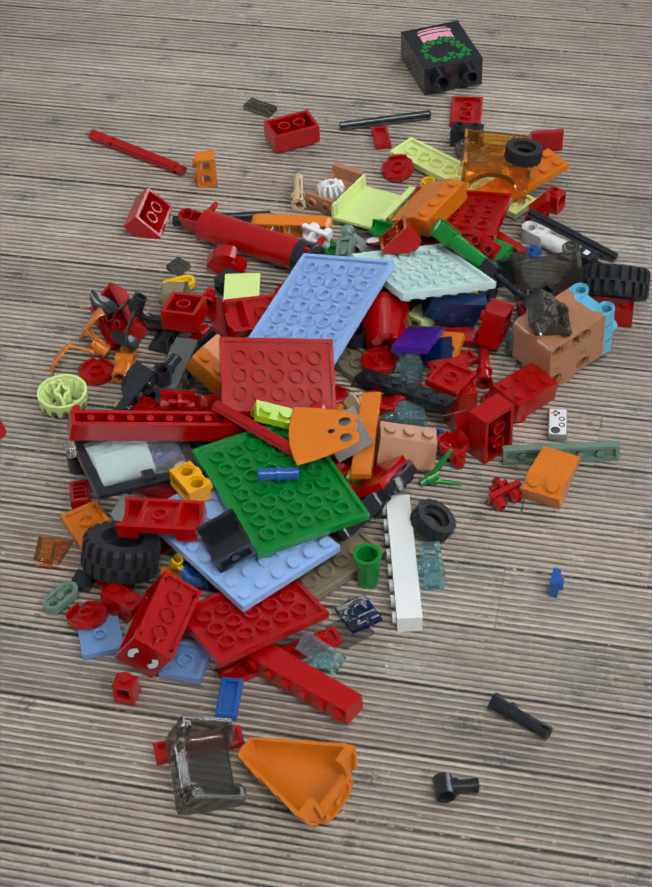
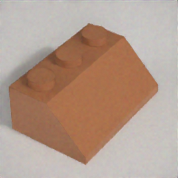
M380 421L375 445L376 466L403 455L406 460L410 459L413 461L417 471L430 472L434 468L438 444L437 429Z

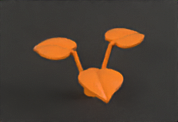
M99 307L92 314L79 336V339H82L87 333L93 339L89 345L91 349L72 344L64 346L53 359L51 374L54 375L55 366L70 348L89 352L92 355L97 353L101 357L107 354L111 346L91 330V326L96 324V320L105 314L102 308Z

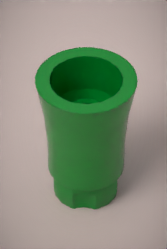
M372 543L360 544L353 551L359 586L370 590L377 586L382 557L381 549Z

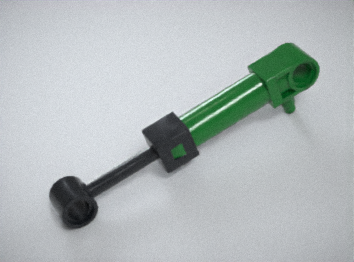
M439 217L430 229L429 233L445 247L451 248L460 257L494 281L500 282L517 296L519 301H523L533 293L530 290H526L523 293L501 274L505 269L462 237L463 234L446 220Z

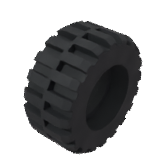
M590 263L585 264L582 268L581 283L588 286V296L631 299L635 302L646 301L649 297L651 273L647 268L632 265Z
M105 521L102 524L97 523L88 528L83 535L80 563L90 577H94L98 581L102 580L107 584L116 583V585L122 586V584L133 585L149 581L158 572L161 541L157 534L139 533L138 538L118 537L115 524L121 523L120 521Z

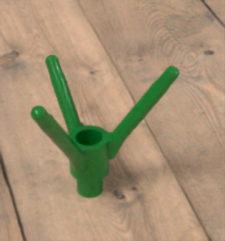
M449 449L430 472L426 473L423 478L418 480L421 487L433 483L462 485V482L441 480L437 473L450 460L448 457L453 452V449Z

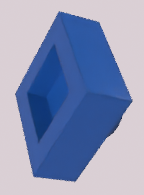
M553 568L549 597L557 598L559 590H563L565 578H561L562 569Z

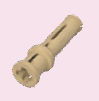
M296 173L293 177L291 207L295 211H302L306 207L305 192L303 191L304 177L301 173Z

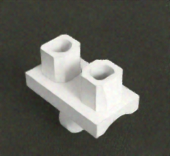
M312 222L310 225L307 223L302 224V239L316 243L321 236H324L326 239L322 247L326 249L330 247V239L333 237L332 229L325 228L321 230L318 223Z

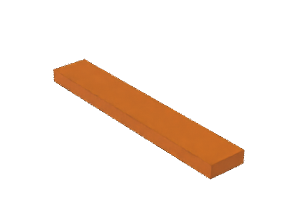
M362 392L359 416L374 444L353 454L351 479H371L382 398L381 392Z

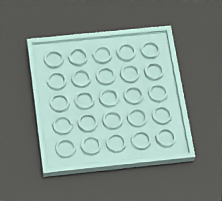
M443 244L420 246L416 251H411L409 254L383 253L381 250L351 254V257L393 260L395 267L383 287L391 291L401 301L407 302L411 299L442 297V295L473 293V291H488V289L496 288V281Z

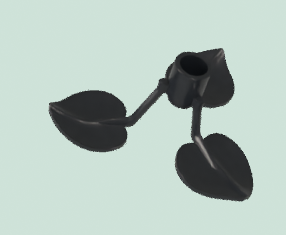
M92 289L90 301L94 308L98 309L100 307L105 314L111 315L112 312L118 313L128 305V310L133 313L124 333L119 330L112 331L111 338L117 344L127 347L132 351L137 350L139 347L138 340L134 336L128 335L135 315H137L139 320H142L143 325L156 331L162 330L161 316L143 311L148 300L144 294L135 292L132 299L128 298L118 308L115 302L97 294Z

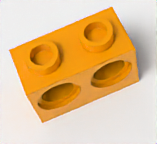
M191 461L169 470L170 484L184 500L205 502L212 498L211 489H213L211 481L205 478L200 468Z

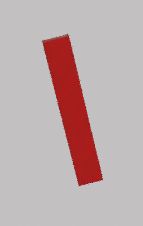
M335 626L282 645L279 648L303 660L343 645V640ZM241 662L217 670L220 680H222V677L244 679L245 682L260 676L256 671L250 672Z

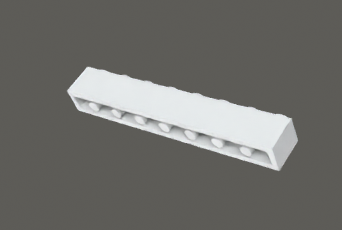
M410 495L390 496L391 500L383 504L384 508H382V515L387 517V519H383L384 531H388V533H385V546L389 545V548L386 549V559L391 561V564H387L388 576H392V579H389V591L394 592V595H390L391 608H395V611H392V624H397V632L423 631L414 533L410 521Z

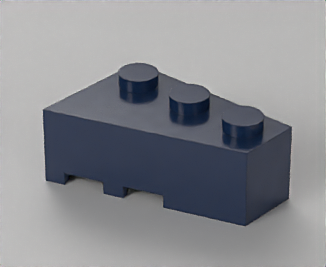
M480 291L479 294L458 293L457 295H442V297H426L421 302L423 316L457 327L473 328L479 320L482 310L486 308V293Z

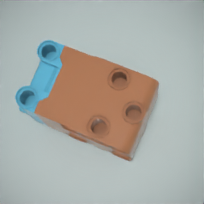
M576 283L554 298L519 317L514 322L512 356L524 366L532 362L556 380L558 385L572 379L578 370L583 369L586 365L611 350L612 335L617 330V323L614 320L615 306L608 301L598 303L588 296L589 288L586 284Z

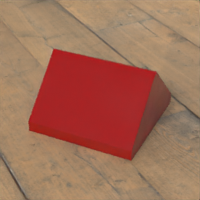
M564 129L534 130L529 133L527 138L540 143L543 146V151L548 148L552 151H562Z

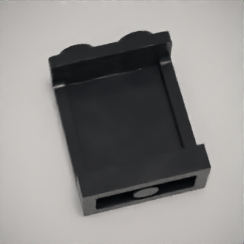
M233 508L196 528L220 574L257 554Z

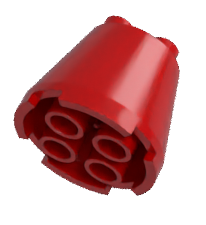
M391 292L378 293L359 324L364 329V340L368 349L381 347L388 349V352L391 353V346L406 329L409 315L408 302L401 301L400 298Z

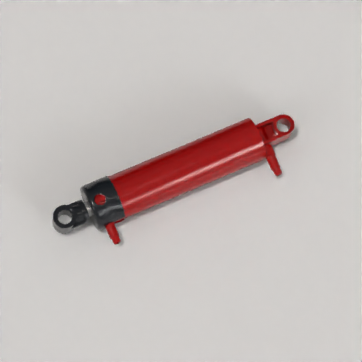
M216 201L203 212L183 208L178 213L182 228L196 233V237L199 240L217 246H235L238 248V253L291 271L303 253L324 255L322 247L326 239L324 236H321L314 243L215 212L219 205Z

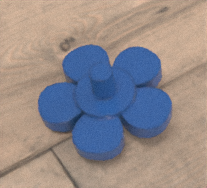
M531 245L530 249L525 247L527 251L526 258L537 259L542 254V250L537 249V246Z

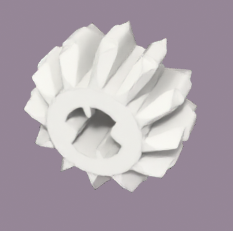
M337 178L324 179V181H320L317 185L318 195L335 201L345 192L342 180Z

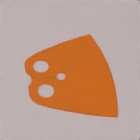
M294 407L289 425V443L296 464L308 463L356 444L360 439L359 432L355 430V426L358 424L357 415L339 410ZM347 417L351 419V423L340 425L339 420ZM333 429L334 433L330 434L328 433V430ZM346 433L353 436L348 442L340 440V436Z

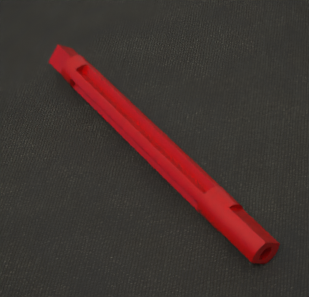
M91 129L88 136L90 140L173 173L185 176L188 169L176 161L95 129Z

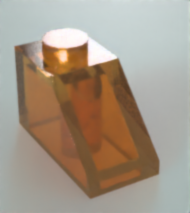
M39 536L34 561L40 562V566L52 568V565L61 564L71 548L73 540L59 536Z

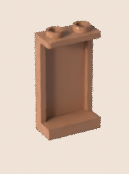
M335 162L332 165V174L327 179L337 178L342 180L346 191L364 174V171ZM317 190L314 193L308 191L305 193L307 207L332 215L330 208L335 200L318 195Z

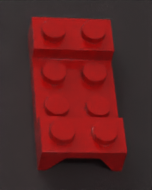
M276 294L225 299L221 304V309L229 337L247 336L248 333H252Z
M126 497L125 514L122 522L115 524L117 536L122 538H138L139 533L176 535L177 541L197 542L199 533L196 528L204 523L207 514L205 502Z

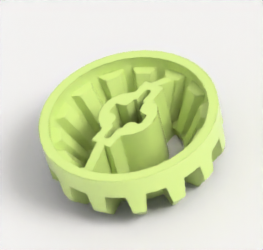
M59 374L43 381L37 390V398L41 410L53 418L58 415V418L63 419V415H69L70 410H73L72 406L80 405L82 410L88 403L87 385L83 379L76 375Z

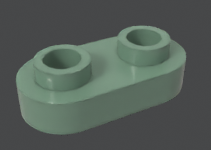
M65 581L44 597L42 601L44 611L47 614L54 615L64 610L78 597L79 590L77 584L73 581Z

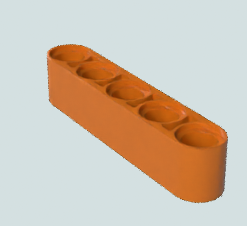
M255 214L251 219L252 224L292 237L303 236L302 224L304 223L309 225L312 222L318 223L321 230L325 228L332 229L333 224L329 216Z

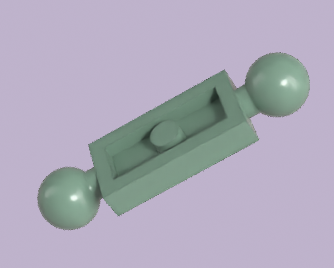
M345 224L341 228L343 237L337 238L335 255L351 257V254H354L356 239L353 236V226Z

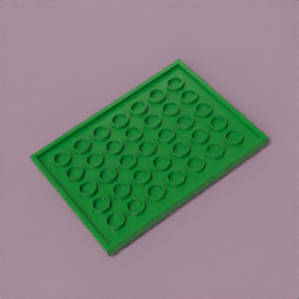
M269 424L264 426L289 441V429ZM249 431L192 449V456L206 478L211 481L214 491L226 510L233 508L257 551V554H255L257 559L370 520V513L329 456L297 465L293 457ZM276 466H280V468L298 467L299 478L298 480L290 479L281 480L280 482H276V480L258 481L257 468H275Z

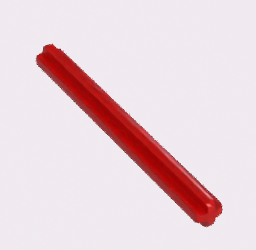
M219 400L213 404V411L293 457L288 440Z

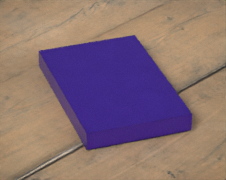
M408 326L391 346L392 352L427 354L443 334V327Z

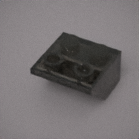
M541 289L526 301L528 325L541 336L569 335L571 333L569 308L564 302L558 301L553 294Z

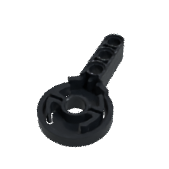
M406 460L404 465L382 490L359 498L370 513V519L384 508L383 503L391 500L390 495H395L413 480L417 468L412 460ZM369 520L333 533L338 541L342 542L350 538Z

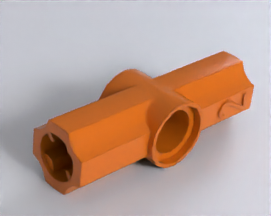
M121 346L120 351L116 352L115 366L111 376L112 380L117 384H121L126 372L136 362L137 350L132 351L127 347Z

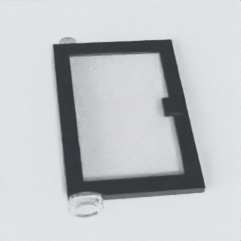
M64 440L67 457L71 459L77 456L98 500L169 484V470L188 461L199 467L192 456V448L188 441Z

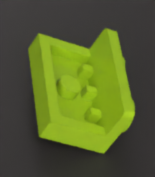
M256 400L250 416L254 417V421L289 429L293 409Z

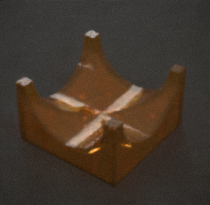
M465 129L460 166H462L460 181L465 182L466 190L474 182L482 178L498 177L510 182L518 193V203L525 204L531 167L514 166L505 160L504 155L506 143L509 140L517 137L531 139V136Z

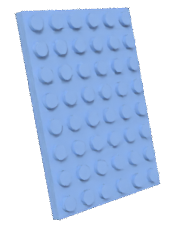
M303 253L249 338L333 339L335 365L394 269V261Z
M211 489L212 498L205 501L207 514L204 523L227 511L214 489ZM177 493V494H175L174 496L168 498V499L184 500V499L179 495V493ZM158 534L242 612L250 609L340 552V545L328 535L260 559L253 555L220 574L200 535L197 542L177 541L176 535Z

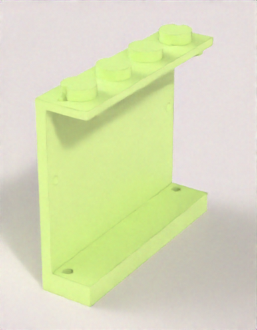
M363 174L332 203L330 208L332 220L370 230L373 218L388 222L411 199L416 188L410 186L402 195L366 186V175Z

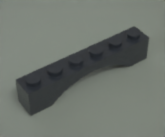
M136 360L125 374L123 382L124 394L113 410H132L135 402L139 403L142 400L146 389L150 390L155 383L153 380L154 371ZM69 441V446L76 450L72 441ZM102 441L84 444V446L88 449L95 445H101Z

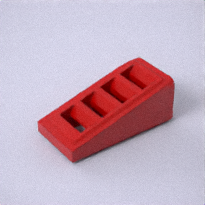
M88 479L69 482L72 510L91 502Z

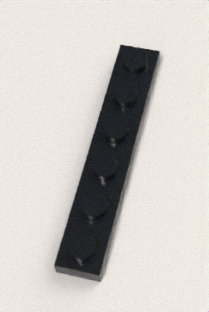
M365 368L354 376L355 383L394 396L402 395L406 400L445 413L457 404L456 397L404 381L400 378L391 377L372 369Z

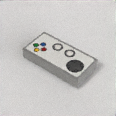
M549 408L548 439L567 440L568 409Z

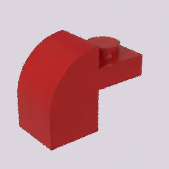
M220 245L208 255L206 266L217 274L224 271L227 267L240 274L245 273L248 261L236 254L237 247Z

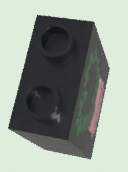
M458 21L401 32V58L424 96L482 84L483 57Z

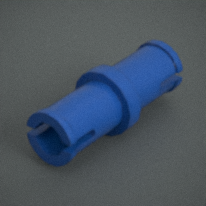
M276 466L275 468H257L258 481L276 480V482H280L281 480H298L299 478L298 467L280 468V466Z

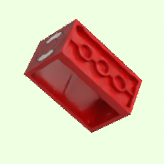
M165 570L145 591L115 658L150 678L154 677L172 660L202 591Z

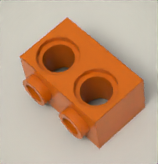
M214 150L196 151L195 158H192V166L196 168V172H193L194 181L198 183V188L217 186Z

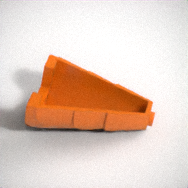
M250 737L237 754L242 764L261 785L267 787L300 821L312 827H317L320 823L323 825L327 824L340 812L354 784V780H351L352 772L357 770L356 749L353 745L347 743Z

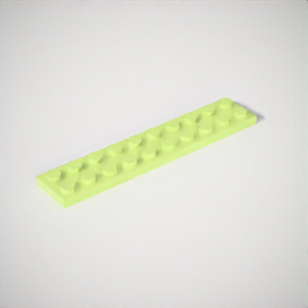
M413 137L408 138L390 151V156L395 154L407 155V157L412 159L414 169L438 181L452 178L465 182L466 190H476L495 179ZM528 194L523 195L511 202L506 215L516 220L525 211H528L529 204L536 200V198Z

